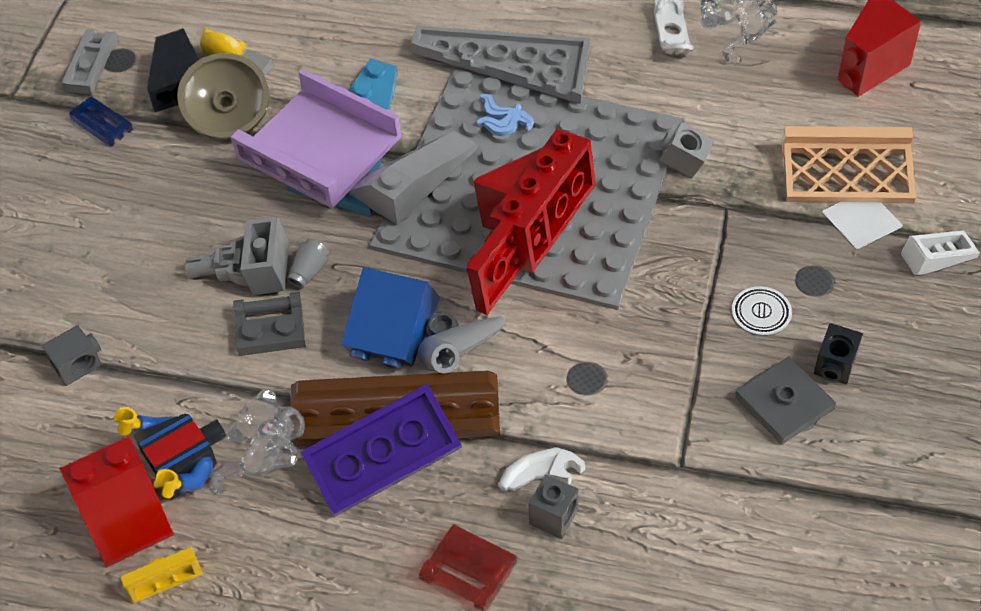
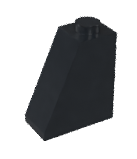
M184 28L155 38L147 91L155 113L178 105L180 81L185 72L199 60Z

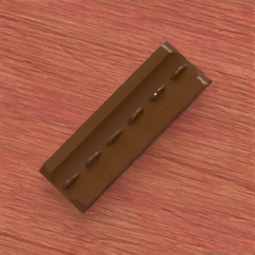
M469 371L445 374L431 373L296 381L291 385L289 447L312 446L426 384L429 385L458 438L500 436L497 374L491 371Z

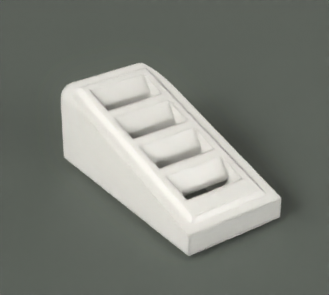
M964 230L909 236L901 251L903 259L914 275L927 274L978 258L980 254ZM953 243H955L960 250H957Z

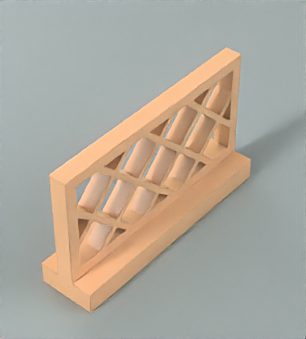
M785 126L781 149L784 156L786 202L915 203L916 191L911 142L913 140L912 127ZM791 154H805L811 160L801 168L791 159ZM825 154H836L842 161L833 168L822 157ZM857 154H867L874 161L864 168L853 158ZM889 154L903 155L904 163L896 168L885 158ZM815 163L827 172L819 181L806 172ZM846 164L859 173L851 182L838 172ZM878 164L891 173L883 182L870 172ZM799 177H802L812 187L808 191H793V183ZM833 177L844 188L839 192H831L823 185ZM863 178H866L876 188L872 192H863L855 185ZM897 178L906 185L907 193L894 192L887 185Z

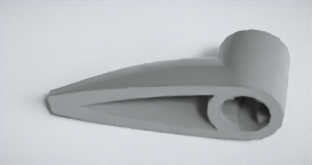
M499 316L467 323L437 333L422 341L419 345L418 357L424 365L444 374L449 373L456 368L461 356L474 350L494 336L505 326L506 322L504 318Z

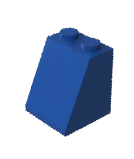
M363 267L341 345L350 351L349 356L355 359L369 361L371 356L382 359L381 364L396 369H401L402 364L413 366L418 354L419 345L426 335V325L434 315L440 296L427 281Z

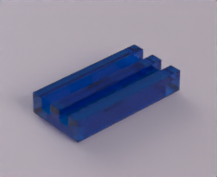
M93 96L88 97L69 112L72 121L110 147L115 144L114 139L121 140L124 137L123 132L130 133L133 130L130 121ZM90 106L118 126L114 127L105 121L102 116L89 110L88 107Z

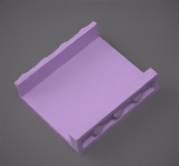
M301 69L298 74L302 90L254 136L238 129L231 136V141L237 159L333 208L402 137L399 116L389 109H384L372 103L367 98H361L347 91L342 86H337L324 80L317 74Z

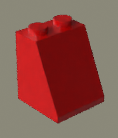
M868 0L846 36L837 80L859 97L910 66L921 21L894 0Z
M130 436L59 468L106 568L174 536V532Z

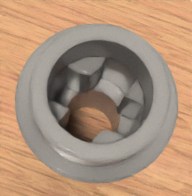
M307 239L305 243H301L287 281L293 286L303 289L328 262L329 250L323 244L313 239Z

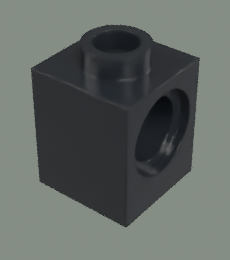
M829 323L818 353L814 374L822 376L828 381L847 384L858 355L863 333Z

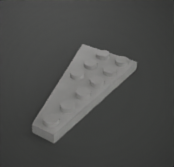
M416 25L411 42L412 53L581 104L590 50V38Z

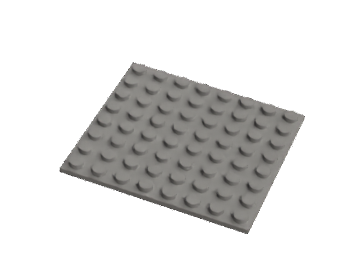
M454 69L417 148L452 131H456L478 144V149L397 225L383 217L370 244V249L467 273L466 267L469 259L477 254L483 246L487 235L493 231L482 227L474 180L483 174L542 148L554 131L560 129L591 139L596 186L535 271L531 273L521 269L511 284L618 310L669 167L659 161L664 151L660 144L668 130L674 132L681 122L684 123L685 118L583 96L580 104L491 76ZM482 94L491 95L496 105L501 108H514L516 104H521L520 110L525 111L534 119L532 129L527 131L526 126L517 124V129L513 134L498 136L491 133L484 126L477 127L478 119L489 117L485 112V103L480 100V96Z

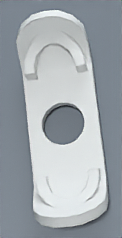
M655 0L654 15L661 49L669 54L675 52L676 55L679 53L688 55L690 52H693L694 46L690 45L684 19L683 0ZM666 26H674L679 29L680 33L672 35L667 33L664 28Z

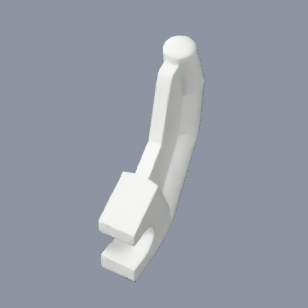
M550 448L523 455L505 469L498 487L505 492L507 490L515 491L534 479H543L545 474L570 484L572 482V475L565 470L567 468H574L581 474L585 470V462L573 452L561 448Z

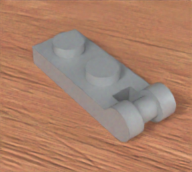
M87 29L61 83L64 92L93 94L112 49L117 47L118 36L116 32L106 31L104 34H100L96 30Z

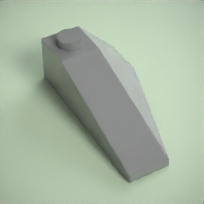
M452 131L370 171L349 191V195L397 225L478 149V144L456 131Z

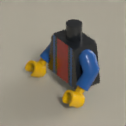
M120 407L113 418L114 422H120L117 427L120 435H128L132 429L136 432L133 435L139 450L156 475L153 486L155 488L163 487L161 494L165 498H171V500L177 498L183 492L199 490L203 487L217 464L211 446L227 437L217 419L198 428L189 414L149 417L137 415L129 407Z

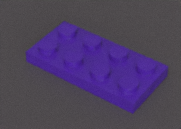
M426 384L301 451V454L333 515L336 517L461 449L462 444L429 385Z

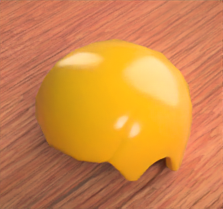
M207 27L200 38L201 48L206 56L217 53H232L242 56L246 47L243 41L237 42L234 38L224 33L213 32Z

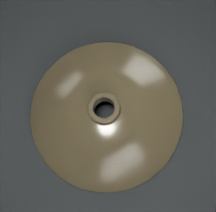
M232 53L212 54L196 61L185 72L178 88V105L187 124L199 134L219 140L231 139V136L238 129L245 133L252 131L264 118L270 100L268 83L261 69L251 60ZM225 101L231 102L229 107L221 106Z

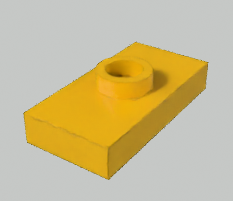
M191 546L170 556L155 558L148 565L120 577L132 604H135L201 576L203 573Z

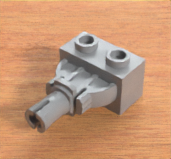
M278 216L246 220L245 235L235 239L229 245L219 246L213 252V255L186 258L185 271L190 279L216 274L219 282L231 280L235 284L249 286L253 295L285 291L289 239Z

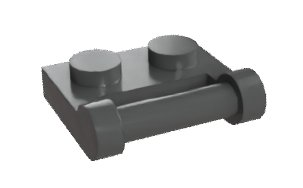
M292 292L287 297L244 302V299L233 301L236 345L239 356L306 347L300 292ZM289 309L292 314L250 320H247L246 315Z

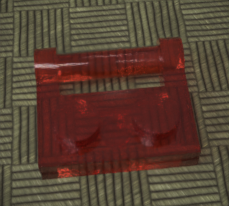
M452 524L431 558L423 564L419 573V579L428 584L434 582L473 602L474 608L480 611H487L515 567L517 555ZM445 564L484 584L485 587L479 589L442 570V567Z

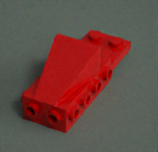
M556 129L542 148L483 174L474 180L482 227L493 230L487 235L483 246L477 254L469 259L466 267L477 312L488 316L521 269L531 273L535 271L596 186L591 139Z

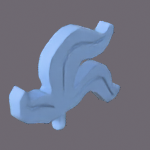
M482 94L480 96V100L485 103V112L489 117L478 119L477 127L484 126L491 133L498 136L513 134L517 129V124L526 126L527 131L532 129L534 119L525 111L520 110L521 104H516L514 108H501L496 105L491 95Z

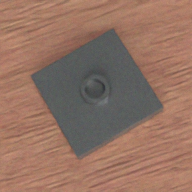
M789 356L738 389L735 398L781 445L833 411L836 406V402Z

